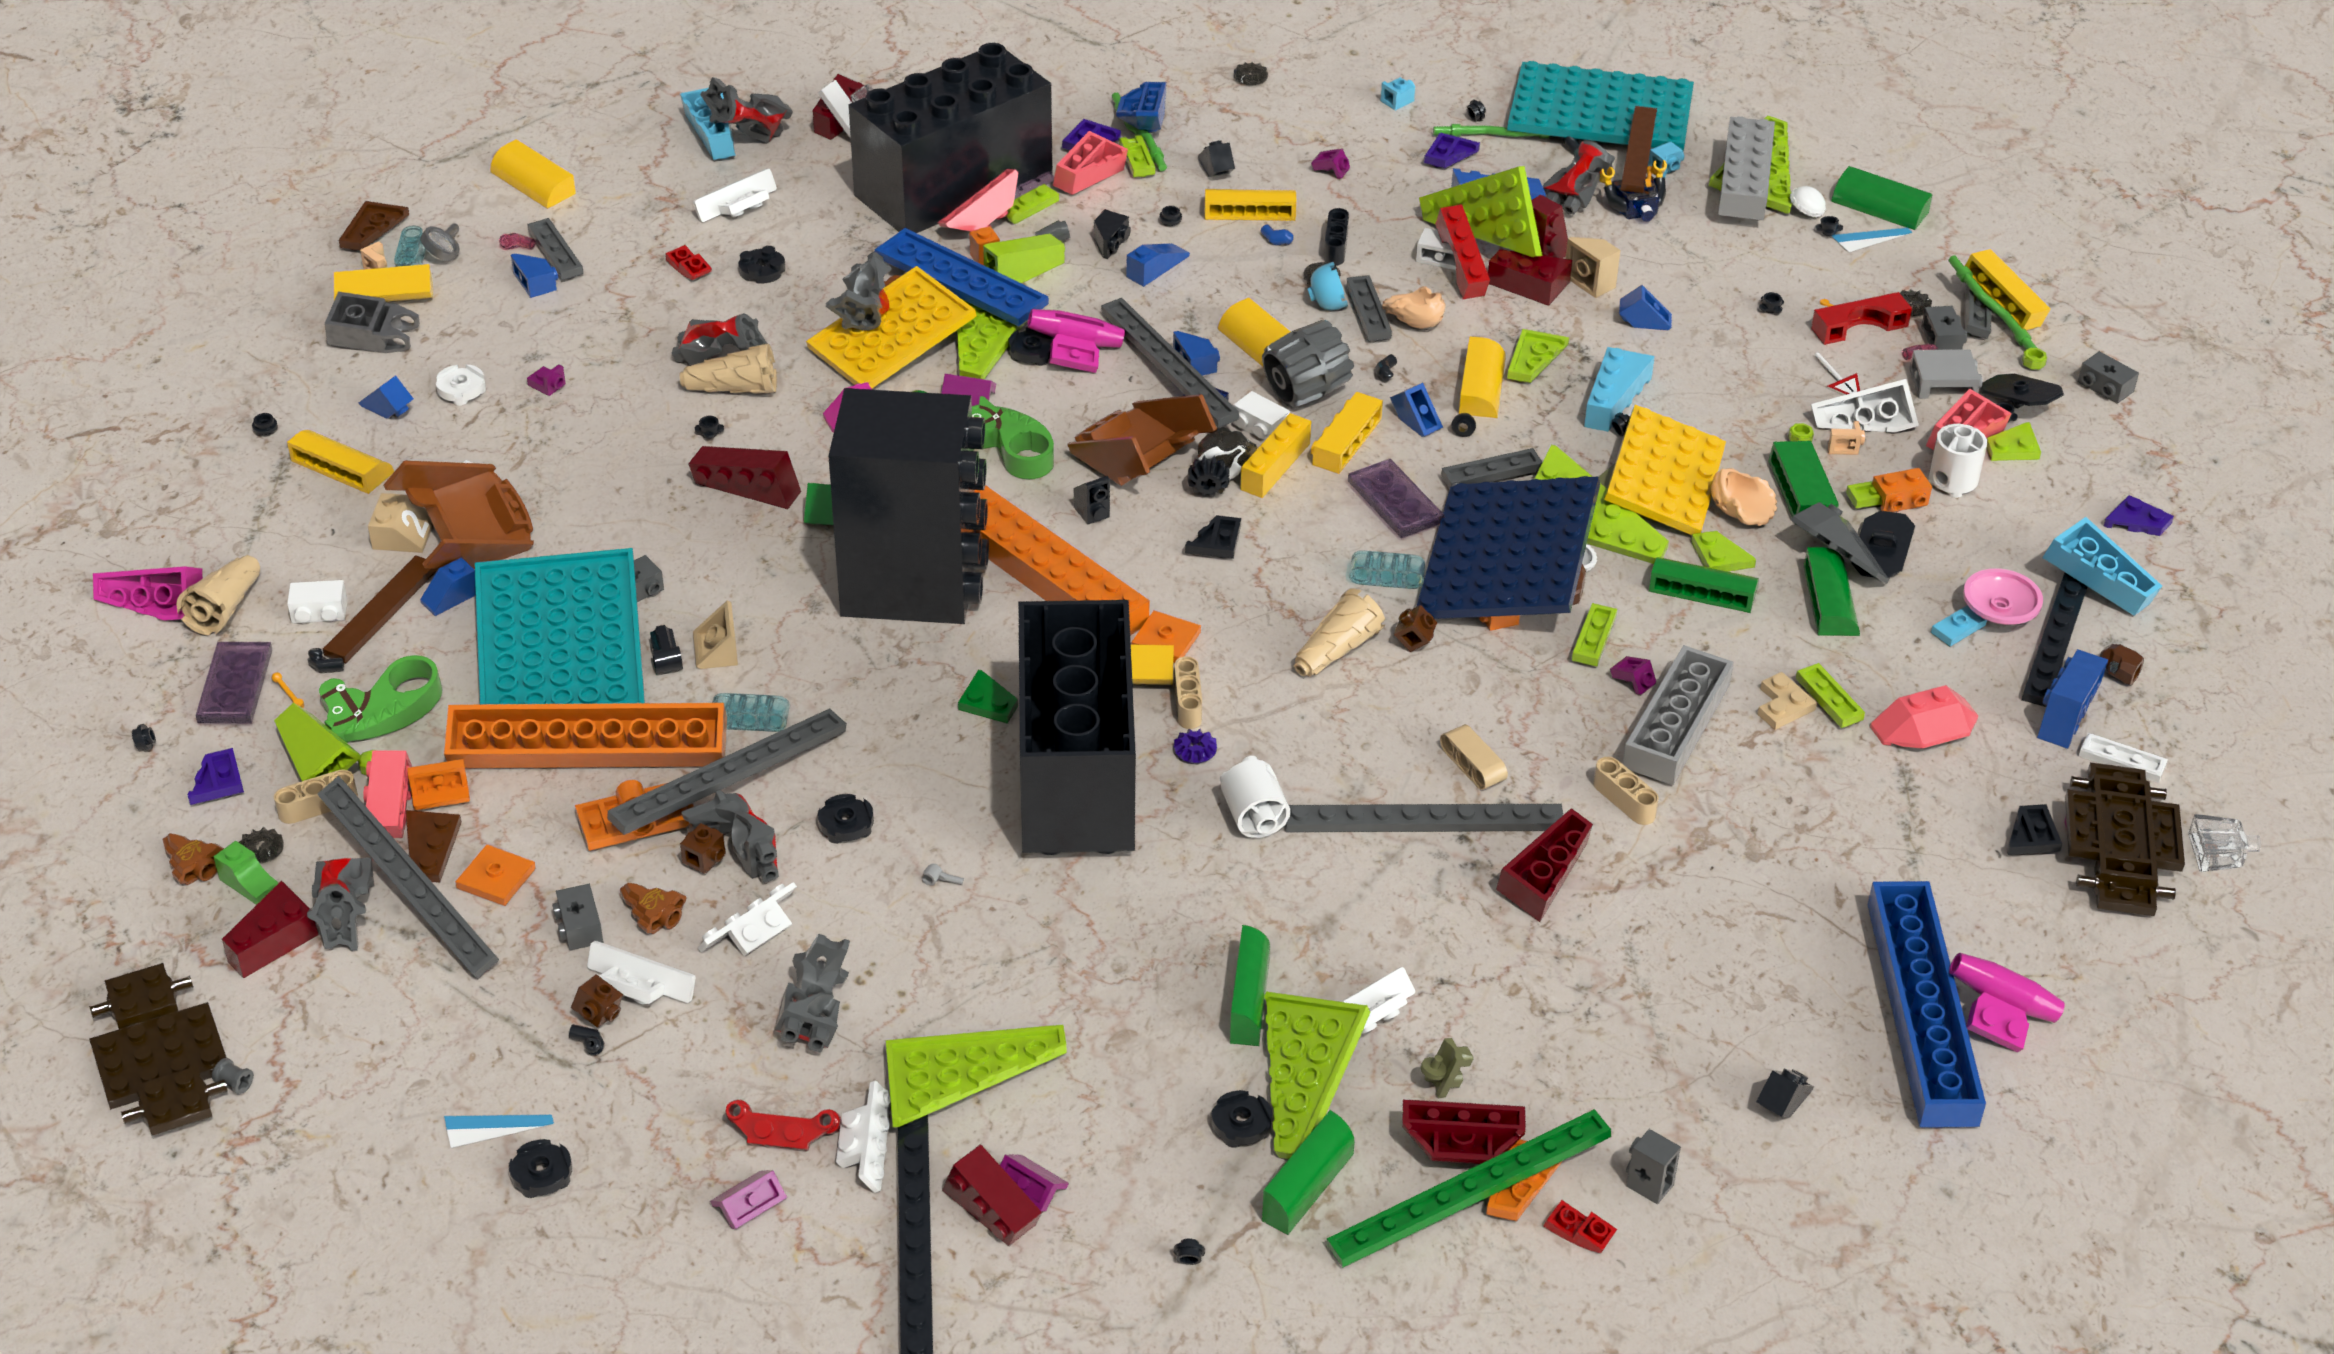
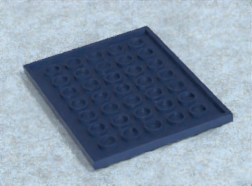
M1599 476L1559 477L1555 479H1532L1525 481L1508 480L1505 482L1471 484L1459 483L1450 487L1417 606L1421 605L1434 619L1571 613L1600 488Z

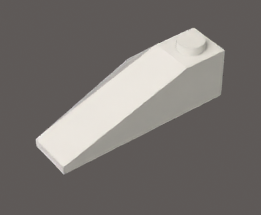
M1907 379L1811 404L1817 428L1852 429L1853 421H1859L1861 430L1895 433L1919 426Z

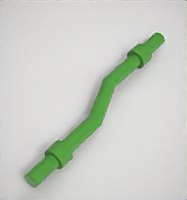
M1118 92L1112 94V99L1117 112L1121 96ZM1123 121L1128 130L1136 135H1142L1153 162L1156 163L1160 171H1165L1167 165L1164 161V154L1161 148L1157 147L1152 135L1146 130H1139Z
M1451 124L1450 126L1433 127V135L1444 133L1456 137L1475 134L1511 137L1539 136V138H1549L1551 136L1509 131L1507 127L1487 125L1461 126L1460 124Z
M1956 255L1951 256L1948 262L1956 270V276L1961 282L1967 284L1978 300L2002 318L2014 333V339L2018 344L2024 346L2026 350L2028 348H2037L2031 341L2032 337L2027 330L2022 329L2005 308L1984 292L1972 277L1973 273L1968 266H1964Z

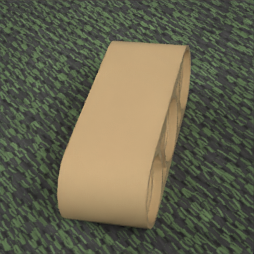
M1180 657L1175 661L1174 665L1177 719L1181 727L1195 729L1202 722L1199 664L1192 657Z
M1464 724L1440 736L1443 751L1479 789L1484 790L1507 779L1508 772L1504 762L1470 726Z
M1602 757L1597 760L1593 783L1596 790L1634 822L1641 825L1653 823L1656 818L1658 794L1617 759Z
M337 770L278 789L274 794V801L279 820L283 823L291 824L331 812L317 794L338 776L342 778L358 797L353 773L348 770Z

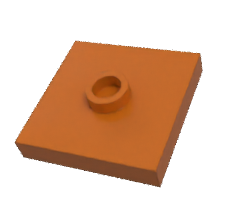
M1153 610L1132 640L1131 645H1174L1173 663H1175L1178 658L1184 657L1201 633V625Z
M486 844L455 881L456 888L505 906L536 869L535 862Z

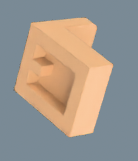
M378 241L360 250L363 269L387 267L381 242Z
M1853 421L1852 429H1831L1828 443L1829 454H1859L1860 445H1864L1865 432L1860 429L1859 421Z

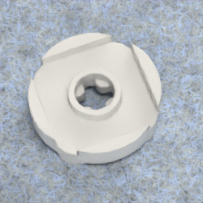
M466 364V368H458V365H452L440 371L436 377L438 395L445 400L453 401V404L458 406L465 405L468 400L474 399L486 391L484 374L481 369L473 365Z

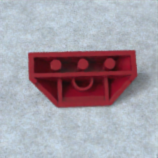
M1403 1099L1402 1127L1432 1161L1482 1164L1508 1151L1525 1135V1106Z

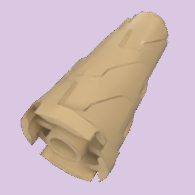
M770 344L749 347L748 350L726 354L727 356L704 360L702 363L685 367L684 371L680 372L681 386H685L687 390H705L706 392L730 391V393L751 392L759 394L773 393L777 389V372L773 368L775 359Z
M249 555L242 556L241 558L237 557L217 571L211 572L196 584L185 589L179 595L176 604L178 613L182 610L185 615L181 620L190 629L199 634L210 635L212 632L217 634L225 627L227 621L235 612L236 606L244 598L245 592L259 577L260 565L258 560Z
M1350 588L1342 594L1338 603L1324 617L1307 643L1296 653L1297 657L1295 658L1294 668L1301 676L1311 677L1313 674L1317 675L1334 660L1343 657L1351 649L1358 647L1384 628L1385 624H1381L1385 620L1384 614L1378 604L1368 594L1362 598L1358 596L1361 590Z

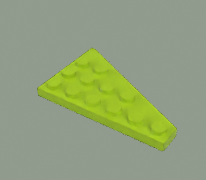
M1767 115L1764 119L1774 121L1775 126L1766 206L1789 214L1792 203L1790 199L1788 123ZM1724 163L1709 180V186L1721 191Z
M1518 166L1419 197L1422 217L1425 221L1436 224L1440 208L1462 204L1475 238L1531 257L1542 256L1525 166Z
M965 301L975 309L977 316L957 330L960 376L985 379L1008 348L1011 334L1017 330L1020 331L1026 322L1018 327Z
M1551 444L1535 479L1593 476L1560 448ZM1600 483L1587 544L1652 564L1655 563L1656 557L1663 558L1668 549L1669 541L1635 512L1604 500L1607 488Z
M1266 991L1264 998L1267 1002V1045L1271 1063L1269 1075L1272 1078L1270 1091L1271 1104L1274 1108V1151L1279 1158L1290 1159L1326 1115L1371 1013L1367 1005Z
M1064 1025L885 1040L893 1127L905 1125L1067 1053Z

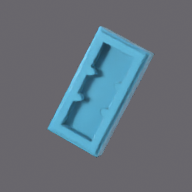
M1967 605L1933 625L1931 633L1951 647L1986 626L1987 620L1978 616Z

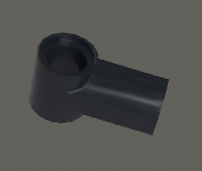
M665 625L656 626L650 632L656 674L682 670L681 652L679 646H676L673 630Z

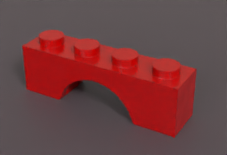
M1463 205L1440 208L1435 225L1442 243L1448 242L1453 251L1456 263V282L1463 300L1485 296L1490 278Z
M1899 292L1815 309L1811 329L1820 341L1826 345L1845 341L1847 330L1856 325H1874L1886 331L1906 328L1909 326L1912 307Z

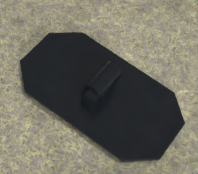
M2015 373L1995 375L1982 382V387L1980 388L1982 394L2011 401L2017 409L2024 405H2048L2064 396L2060 385Z
M1878 511L1864 519L1859 537L1888 578L1903 571L1915 525L1906 514L1888 511ZM1851 561V564L1861 576L1876 578Z

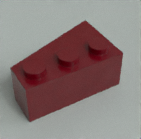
M837 74L834 78L852 103V98L858 101L865 98L867 93L872 90V88L840 74ZM821 98L812 110L814 133L832 140L845 130Z
M1540 194L1531 201L1542 255L1564 258L1566 257L1568 235L1563 207Z
M1499 249L1489 260V284L1549 306L1570 283L1573 260L1543 255L1531 257L1516 251Z
M282 880L222 938L228 963L243 979L319 935L316 922L308 918L307 912L310 908Z
M981 1144L953 1164L942 1189L945 1194L1007 1246L1013 1244L1036 1226L1042 1214L1040 1209Z

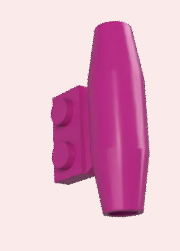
M1031 309L1027 324L1028 328L1054 338L1050 347L1051 364L1093 373L1097 372L1099 365V349L1097 347L1121 348L1125 333L1124 329L1098 318L1061 310Z
M1958 953L1951 962L1949 973L1980 994L1972 1002L1966 1025L1967 1029L2017 1053L2024 1049L2030 1024L2027 1022L2026 1015L2055 1023L2060 1019L2064 1011V1001L2037 982L1995 962L1964 953Z

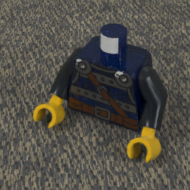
M1656 160L1654 161L1651 171L1656 175V178L1651 176L1652 187L1647 188L1645 181L1643 193L1622 191V180L1611 182L1615 174L1614 169L1609 167L1607 175L1604 173V169L1599 172V181L1605 183L1604 191L1609 206L1621 212L1626 219L1642 218L1645 222L1652 220L1658 212V207L1662 206L1666 196V184L1663 177L1667 167L1666 161L1663 160L1661 169L1656 167Z

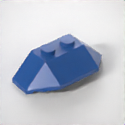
M1143 82L1139 88L1133 89L1122 96L1117 108L1116 117L1139 130H1146L1147 132L1161 130L1165 116L1166 82Z

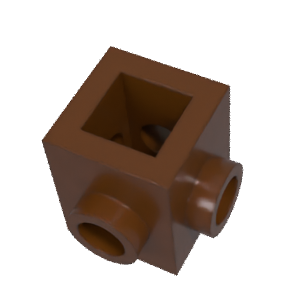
M1419 605L1413 609H1406L1400 614L1394 636L1410 652L1430 643L1434 637V630L1437 625V621L1430 613Z
M702 823L689 832L680 843L682 863L703 874L716 862H720L726 854L724 835L717 829L710 828Z
M596 974L578 988L570 1008L599 1028L606 1021L612 1022L621 1011L619 1005L624 994Z

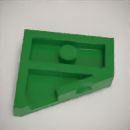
M979 669L958 701V710L1006 724H1008L1018 707V698Z

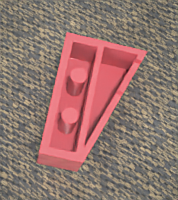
M1088 131L1056 165L1053 186L1073 195L1124 170L1128 149Z
M1969 389L1935 424L1926 446L1934 450L1937 433L1942 427L1949 424L1970 425L1980 430L1987 439L2004 431L2012 413Z
M372 751V759L367 761L366 765L369 784L364 787V802L370 812L393 838H403L407 821L406 802L411 800L412 792L408 791L409 778L407 768L412 767L406 751Z

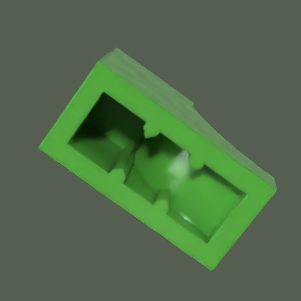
M236 840L214 856L220 881L256 905L278 884V881L272 878L260 865L255 857V853Z

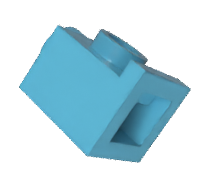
M1400 77L1389 83L1382 82L1380 101L1387 106L1397 110L1414 102L1415 85L1411 80L1406 81Z
M1668 142L1650 150L1648 166H1652L1656 160V167L1661 169L1662 162L1665 160L1667 163L1663 173L1665 178L1666 174L1680 169V163L1684 160V153L1674 143Z

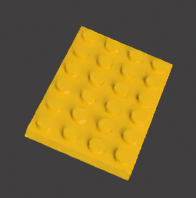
M915 266L883 288L889 299V310L881 315V323L877 328L872 330L845 329L842 327L843 319L839 318L806 341L808 349L854 385L868 382L873 389L977 316L973 307L918 266Z
M1634 405L1604 500L1687 534L1701 533L1712 495L1711 486L1714 474L1719 470L1726 441L1697 430L1695 427L1677 422L1670 417L1655 413L1648 408Z

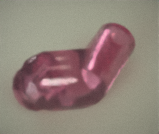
M518 233L502 234L499 238V243L502 248L508 250L518 247L532 250L535 246V239Z
M1934 344L1914 345L1904 348L1902 356L1905 360L1912 359L1913 350H1938L1939 348Z

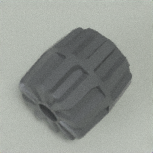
M1320 320L1296 329L1264 349L1262 362L1267 380L1275 394L1287 406L1299 407L1317 400L1350 381L1353 377L1351 370L1354 368V362L1348 356L1350 352L1347 343L1342 342L1341 332L1336 327H1332L1329 321Z

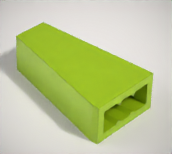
M1051 234L983 245L984 266L1019 283L1026 282L1065 263L1064 243Z
M294 702L274 720L302 781L337 770H348L361 758L356 750L312 713Z

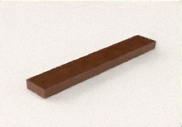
M1635 106L1621 183L1622 191L1644 192L1657 108Z
M415 555L323 648L324 656L343 658L346 664L438 569L424 568L422 563L426 559Z

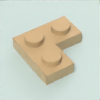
M1783 672L1761 682L1760 689L1772 701L1759 706L1757 715L1774 730L1816 710L1817 702Z

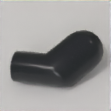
M1570 136L1563 137L1565 145L1574 155L1575 150L1580 145L1577 142L1578 139Z
M1388 355L1375 366L1377 376H1380L1384 382H1387L1394 376V373L1390 370L1397 364V359L1394 355Z
M312 648L308 651V663L318 671H344L343 658L327 659L323 657V650L321 648Z
M575 1024L571 1025L569 1030L570 1039L582 1041L586 1051L591 1055H597L603 1051L605 1043L599 1030Z

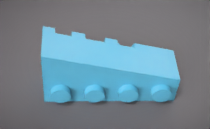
M708 88L680 93L685 115L713 160L736 156L731 124L710 122L712 111L700 95L702 91L706 92Z
M1607 347L1587 403L1584 427L1608 432L1613 427L1612 419L1615 418V415L1619 412L1622 413L1626 407L1628 408L1635 395H1639L1645 383H1649L1652 379L1655 356Z
M2087 517L2057 536L2042 557L2134 616L2150 605L2162 588V585Z

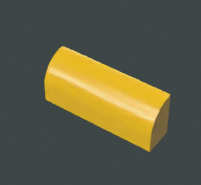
M517 139L502 146L492 159L490 166L492 174L547 209L576 194L573 174Z
M1205 189V220L1296 221V190Z
M430 265L334 272V300L338 291L385 298L386 302L433 298V280Z
M1249 297L1229 307L1221 317L1218 325L1220 332L1262 367L1264 349L1291 332Z
M1469 337L1459 414L1468 413L1472 416L1498 418L1506 354L1501 345L1494 340L1482 337Z
M308 429L300 431L287 441L292 462L367 494L394 473L391 464Z
M1131 645L1132 683L1173 685L1174 645Z

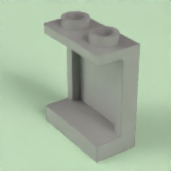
M1970 349L1913 350L1910 372L1919 399H1928L1931 387H1968V390L1971 389L1976 393L1978 388L1982 387V375L1978 374L1977 360L1973 359Z

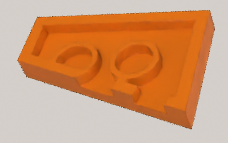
M1519 1140L1509 1150L1527 1141ZM1563 1161L1491 1195L1486 1214L1517 1221Z

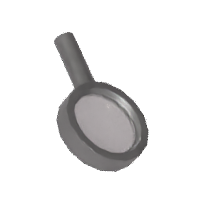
M452 223L446 231L430 226L421 235L420 239L425 249L438 259L451 261L460 250L458 243L453 238L459 230V226L456 223Z

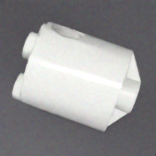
M1949 424L1942 427L1937 433L1928 481L1930 484L1947 492L1949 496L1954 498L1961 497L1963 493L1974 490L1979 482L1987 447L1985 435L1977 428L1965 424Z
M1248 756L1241 763L1221 774V790L1236 825L1243 835L1252 838L1266 837L1279 831L1287 823L1290 817V807L1270 764L1263 760H1258L1255 756Z

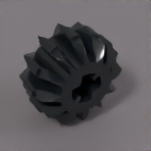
M1205 455L1202 460L1195 459L1193 465H1190L1188 468V484L1192 487L1194 493L1201 492L1202 497L1206 494H1210L1212 497H1214L1215 493L1223 494L1224 488H1227L1229 485V468L1225 466L1224 460L1216 461L1215 455L1211 459H1207Z

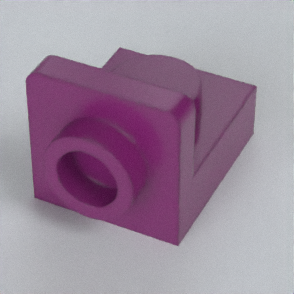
M1343 148L1321 151L1311 162L1314 171H1329L1333 169L1337 179L1343 178L1350 169L1349 160Z
M560 364L552 369L543 366L527 377V384L535 390L550 396L566 384L564 367Z
M1626 656L1610 668L1612 678L1625 680L1626 682L1632 681L1635 693L1638 695H1642L1656 684L1652 664L1648 659Z

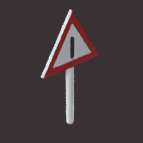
M1817 352L1815 354L1819 361L1838 380L1826 388L1842 395L1860 391L1857 373L1843 379L1820 353Z

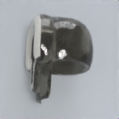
M1225 427L1217 428L1214 432L1208 433L1201 439L1197 447V459L1202 460L1204 455L1207 459H1211L1215 455L1216 461L1224 460L1225 466L1229 468V480H1231L1241 472L1244 461L1254 454L1257 450V445L1249 441L1242 432H1232Z

